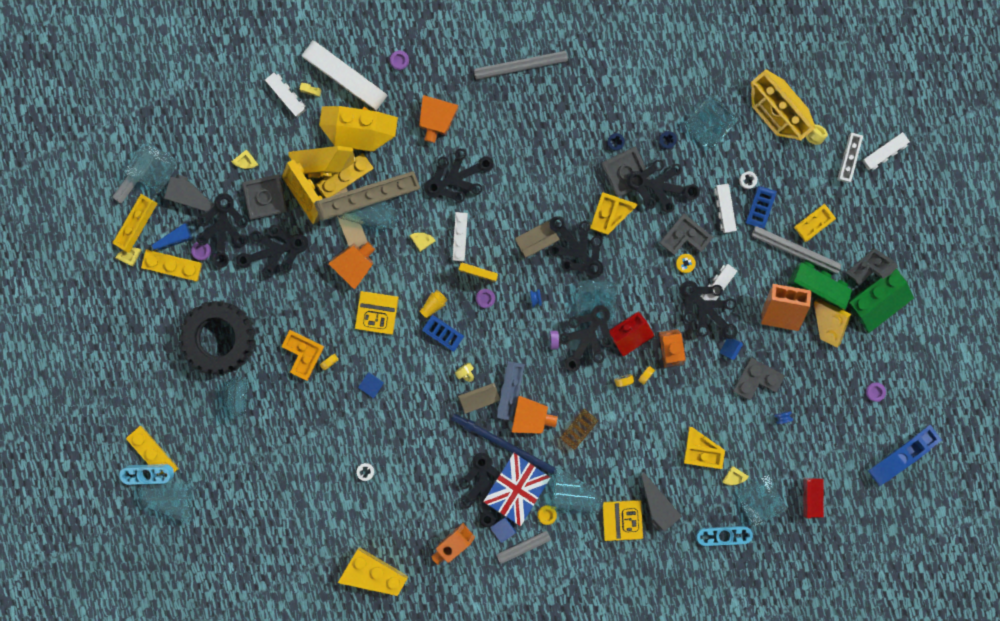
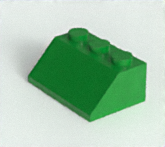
M805 261L804 263L800 262L797 264L788 284L795 288L810 290L813 298H819L842 310L846 309L852 289L848 288L849 284L842 280L835 281L831 279L832 275L823 270L818 272L814 269L815 266Z
M895 269L886 278L878 277L849 300L847 306L866 331L870 333L913 300L914 296L907 281Z

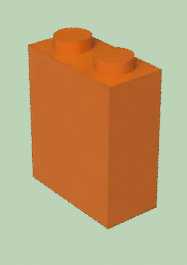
M772 284L762 308L761 324L799 331L810 308L811 291Z

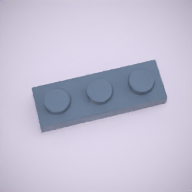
M508 361L505 369L504 384L501 389L500 404L497 409V418L514 421L525 364Z

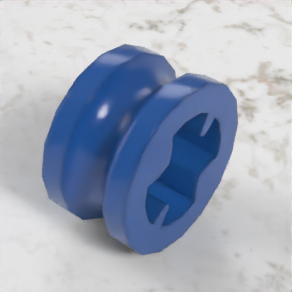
M537 289L536 292L530 290L532 307H535V305L542 306L540 290Z
M787 411L775 414V417L778 419L776 423L783 424L793 421V418L790 416L792 412Z

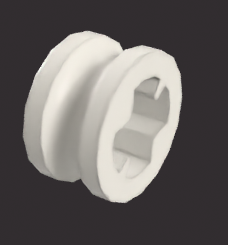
M748 171L740 176L739 183L744 189H751L757 184L758 179L755 173ZM746 175H749L748 177L753 178V180L751 181L752 185L750 186L748 185V183H744Z
M368 463L361 464L357 469V476L362 481L370 480L374 475V468ZM363 467H368L367 470L370 469L371 471L367 477H363L360 474Z

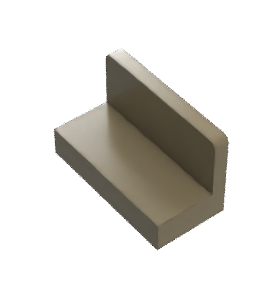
M549 221L515 238L525 259L560 240L557 234L550 228Z
M495 383L458 396L465 414L500 401Z

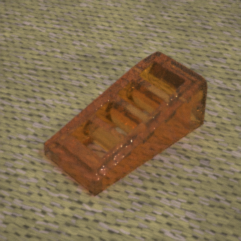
M583 409L559 438L575 450L599 420L586 409ZM583 415L592 422L590 425L582 419ZM578 421L587 428L585 431L577 425ZM576 428L582 435L579 437L572 429ZM569 433L577 439L575 443L567 437Z

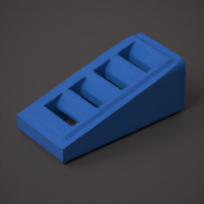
M761 186L756 188L746 224L762 229L765 228L777 191ZM760 193L770 196L769 199L760 197ZM757 202L767 203V207L759 205ZM755 208L765 211V213L761 214L755 212L754 210ZM752 216L763 218L762 222L754 220Z
M186 223L182 224L155 242L152 248L159 251L192 240L193 237L189 225Z
M434 315L431 316L422 329L423 332L453 352L465 337ZM435 321L438 322L434 331H429ZM441 326L445 327L440 336H436ZM448 330L451 331L446 341L442 340ZM454 334L458 337L452 345L448 344Z

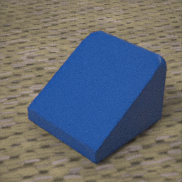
M727 339L720 350V354L730 360H735L743 343L735 339Z
M368 372L358 388L372 398H375L385 382Z
M506 516L490 527L501 543L517 533Z

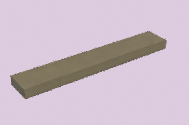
M414 171L318 200L314 204L321 221L418 191L421 188Z

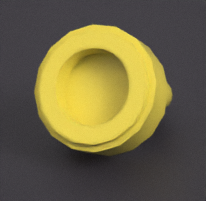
M815 124L816 128L806 136V139L812 144L819 145L824 142L828 133L822 126Z
M468 362L455 372V375L458 379L463 377L466 381L472 382L474 376L471 371L474 367Z

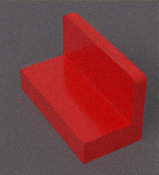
M639 311L609 330L622 356L627 355L654 337L648 322Z
M803 478V517L811 519V517H824L823 478Z

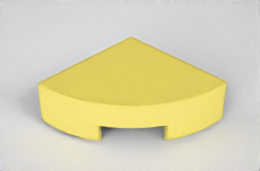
M303 82L301 83L299 90L302 93L320 97L321 89L311 87Z
M247 150L231 161L242 169H253L259 166Z
M426 233L410 235L420 252L436 242L431 235Z
M133 247L130 253L123 250L115 258L134 267L142 250Z
M732 466L722 482L727 485H737L746 481L749 476Z

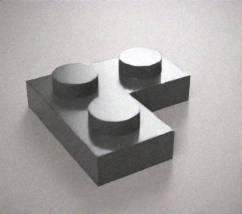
M683 213L659 244L673 255L677 253L686 241L699 252H702L714 237Z
M873 249L849 269L846 274L859 285L873 272L882 279L886 278L898 268V265L877 249Z
M750 358L733 392L748 400L752 399L759 384L777 392L785 375Z

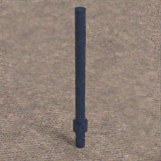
M454 413L451 420L463 426L464 430L472 431L550 474H553L556 468L475 425L476 422L470 419L466 420Z

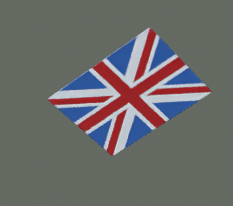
M513 453L483 502L521 526L551 477Z

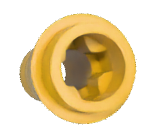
M438 290L434 293L431 292L423 308L420 310L421 314L429 318L446 305L447 298Z

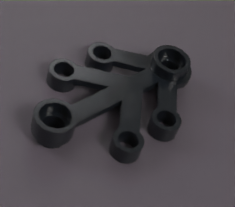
M461 148L455 151L456 158L449 177L441 180L444 169L449 165L448 158L442 156L437 161L438 167L434 178L429 179L425 183L424 190L429 197L436 198L443 195L454 199L457 203H462L465 200L463 192H453L445 187L452 184L471 191L474 195L481 194L482 186L479 183L472 184L462 179L479 171H491L494 166L493 160L488 156H484L479 160L478 164L459 172L462 161L466 158V151ZM459 151L464 152V157L459 158L457 153ZM445 159L447 164L441 166L440 160ZM483 161H489L490 165L484 167L482 165ZM431 185H437V190L431 191ZM474 186L480 187V191L478 193H475L473 191ZM462 194L463 199L460 201L456 200V195Z
M654 160L651 166L644 171H632L626 178L628 187L639 192L647 209H653L656 206V200L650 197L645 187L653 189L662 203V210L666 213H671L675 206L669 201L663 190L683 194L689 200L698 198L700 194L699 188L693 184L683 187L664 183L674 175L681 174L682 166L680 164H672L668 171L654 180L646 179L655 171H661L664 168L663 161ZM656 162H659L661 164V167L659 169L655 168ZM674 166L679 168L677 173L673 171ZM634 177L638 178L637 184H634L632 181ZM690 188L693 190V194L691 196L687 193L688 189ZM648 200L653 201V205L651 207L647 205ZM668 203L671 205L670 210H666L665 208L666 204Z
M227 193L218 194L214 200V206L207 213L200 214L197 217L198 224L205 227L209 224V220L219 213V220L204 233H199L196 236V241L199 245H206L208 240L218 232L217 252L213 255V262L219 268H223L229 263V257L225 253L226 231L233 237L237 246L243 247L247 243L246 237L243 234H239L227 221L228 212L236 220L238 227L245 228L248 225L247 218L240 215L233 207L234 200ZM226 199L227 204L221 205V200ZM202 217L207 218L205 223L200 222ZM240 219H245L243 225L238 223ZM201 236L206 237L204 242L199 241ZM239 238H244L243 243L237 242ZM222 255L224 256V259L222 261H218L217 257Z
M561 216L553 217L549 223L550 228L555 232H560L572 248H564L555 244L550 247V254L552 256L580 257L584 262L573 263L572 260L566 259L562 262V269L564 271H585L586 275L591 278L601 276L604 266L599 261V254L603 238L599 235L594 236L591 239L593 246L591 258L586 253L588 231L591 229L590 222L585 220L579 224L580 239L578 243L565 227V219ZM556 220L561 221L562 224L560 227H557L555 225ZM583 223L588 224L587 230L582 229ZM595 238L600 239L599 245L594 243ZM553 247L559 249L558 254L553 253ZM565 262H569L571 264V267L569 269L565 268ZM592 265L597 266L598 270L596 272L591 270Z
M271 225L268 230L269 234L274 237L279 236L288 242L280 245L255 230L250 234L251 240L260 242L270 248L250 255L247 253L239 254L236 258L237 265L241 268H248L252 265V262L272 256L267 267L262 270V276L270 279L274 275V269L283 252L291 250L286 261L280 264L281 271L289 273L292 270V264L297 254L304 252L308 248L309 242L305 235L295 234L292 236L281 230L279 226ZM273 227L278 228V232L276 234H272L271 232ZM255 233H259L260 235L258 240H254L253 235ZM296 240H301L302 245L297 247L295 245ZM242 257L247 258L245 264H242L240 261ZM286 263L289 264L287 271L283 270V265ZM267 269L271 271V275L268 277L264 273Z
M685 281L680 286V295L685 299L684 321L692 323L695 320V314L693 313L694 300L699 305V327L697 328V334L700 337H705L709 333L707 327L708 314L722 329L721 333L724 338H735L738 333L737 327L733 324H728L713 308L733 310L736 307V301L732 298L726 300H704L699 294L720 296L723 288L720 285L698 287L693 281ZM687 287H692L693 292L691 294L686 292ZM714 287H719V294L713 292ZM729 300L734 304L732 308L727 306ZM687 314H691L693 316V319L691 321H688L686 319ZM702 327L706 329L704 335H701L699 332ZM728 328L733 329L732 335L727 334Z
M597 305L589 314L570 317L568 325L571 328H577L581 323L590 321L592 323L589 328L571 333L564 332L559 337V342L563 345L569 344L572 340L583 338L574 355H570L566 359L565 366L569 371L574 372L580 368V358L589 342L594 353L593 361L598 364L604 361L605 355L601 352L595 331L600 325L603 334L602 344L605 347L613 345L614 338L611 336L607 324L610 318V311L606 306ZM602 312L604 317H597V313ZM576 319L578 324L572 325L571 320ZM564 335L567 336L569 339L566 342L562 340V336ZM610 338L612 342L607 344L604 339ZM600 354L602 359L597 360L595 355ZM574 361L576 366L571 367L569 362Z
M481 452L473 457L472 469L465 477L459 480L460 488L467 489L470 486V481L479 472V482L467 496L461 499V506L463 508H470L472 501L481 491L483 513L480 516V523L484 527H491L495 522V516L490 512V506L483 502L494 485L487 479V472L496 479H498L501 473L491 465L490 456ZM479 459L486 461L484 466L478 464ZM462 480L468 481V485L466 487H463L461 485ZM464 499H468L470 501V504L468 506H465L463 504ZM489 516L491 518V522L485 523L483 520L484 517Z

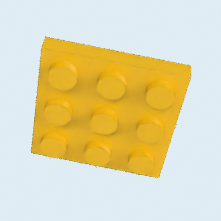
M293 159L286 164L282 179L311 223L315 224L320 220L314 203L323 198L314 191L315 186L310 179L307 180L303 173L305 172L301 164L296 163Z

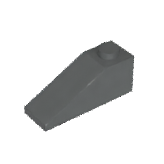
M177 175L176 178L170 177L164 196L165 199L208 212L214 206L197 187L188 182L187 177Z
M642 471L640 476L649 512L653 518L651 522L658 530L662 528L665 532L682 516Z

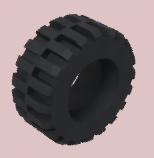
M221 301L205 302L201 306L193 308L192 312L184 318L185 322L180 327V330H182L181 335H179V341L182 344L180 349L185 354L184 358L195 369L213 375L227 374L238 370L251 357L253 346L256 344V340H254L256 332L253 329L252 320L238 306ZM213 320H223L229 323L235 332L233 348L222 356L210 355L201 345V331L208 322Z

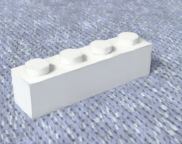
M271 74L265 81L292 113L299 117L306 111L304 103L302 101L299 102L297 100L298 96L294 92L291 93L289 91L290 87L287 83L283 84L281 81L282 77L279 74Z
M902 132L867 156L862 162L868 170H874L879 167L878 164L880 162L883 164L889 160L888 157L890 155L892 157L896 155L900 148L902 150L906 148L910 141Z
M849 134L837 180L846 183L851 182L863 139L862 135Z
M729 184L717 185L714 193L718 198L716 205L720 210L718 212V217L722 222L720 229L723 233L735 232L737 229Z
M456 212L453 261H465L468 213Z
M729 264L723 265L719 270L721 273L713 278L714 282L712 285L709 284L707 287L720 285L724 290L737 270ZM714 287L713 292L715 294L720 293L719 287ZM712 294L701 295L704 300H717L719 297Z

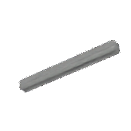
M566 51L476 68L474 70L475 78L482 79L567 62L568 56Z
M755 227L752 232V237L834 274H838L841 269L840 263L762 228Z

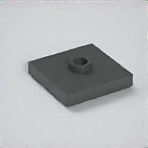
M636 146L601 162L616 197L632 191L626 183V178L630 172H642L646 169ZM634 177L632 180L634 184L638 183L637 177Z
M279 174L242 182L250 220L288 212Z

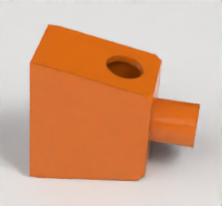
M423 95L419 126L421 129L427 130L424 141L435 143L437 134H447L458 112V105Z
M368 241L361 248L353 243L333 257L328 264L355 289L373 265V261L369 256L376 249Z
M678 329L659 332L664 368L684 365L686 359L681 332Z
M518 396L512 432L543 433L544 426L556 428L558 416L548 415V406Z
M464 523L460 524L436 547L437 552L431 556L433 561L437 565L441 564L444 560L449 563L471 545L475 536Z

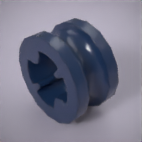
M665 131L659 137V144L664 149H671L677 141L676 135L670 131ZM671 136L673 143L665 145L663 137Z
M619 133L610 135L607 141L608 147L613 151L621 150L625 144L624 137ZM620 138L621 145H617V147L612 146L611 139Z

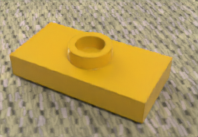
M823 204L793 228L804 242H807L833 222L836 217Z

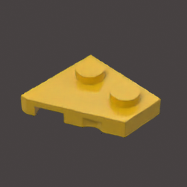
M602 192L591 224V230L608 235L636 208L637 204Z
M817 298L814 302L820 339L838 348L851 314Z
M689 426L683 463L722 469L725 450L695 428Z

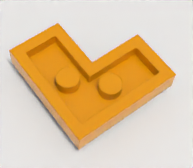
M289 330L281 347L298 355L290 373L308 381L325 346Z

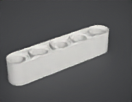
M312 40L301 55L375 111L378 110L388 96L314 40Z

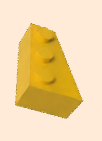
M359 547L338 583L398 596L408 576Z

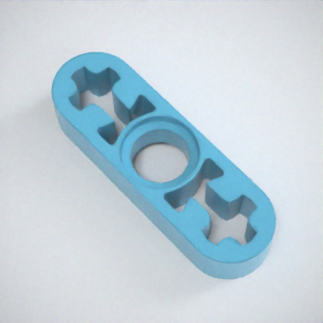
M168 464L129 465L120 471L119 477L127 485L164 484L174 477V470ZM143 470L150 472V479H146L143 476ZM163 471L164 473H167V476L165 477L164 474H159L157 476V474ZM127 472H128L129 474H136V473H137V475H135V476H133V477H130L129 475H127Z
M746 526L701 528L696 534L697 541L703 546L747 544L753 538L751 529ZM726 530L729 532L730 537L727 541L720 540L719 534L721 531ZM732 530H735V534H741L742 530H745L746 533H749V536H746L745 540L741 537H735L736 541H733L734 535ZM713 531H716L715 537L717 542H714V538H708L707 542L700 538L704 532L708 535H714Z

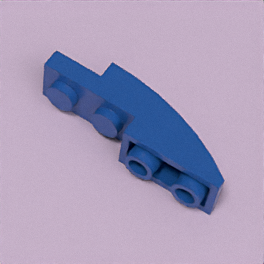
M929 425L869 469L868 472L876 483L881 486L929 452L942 439L933 427Z

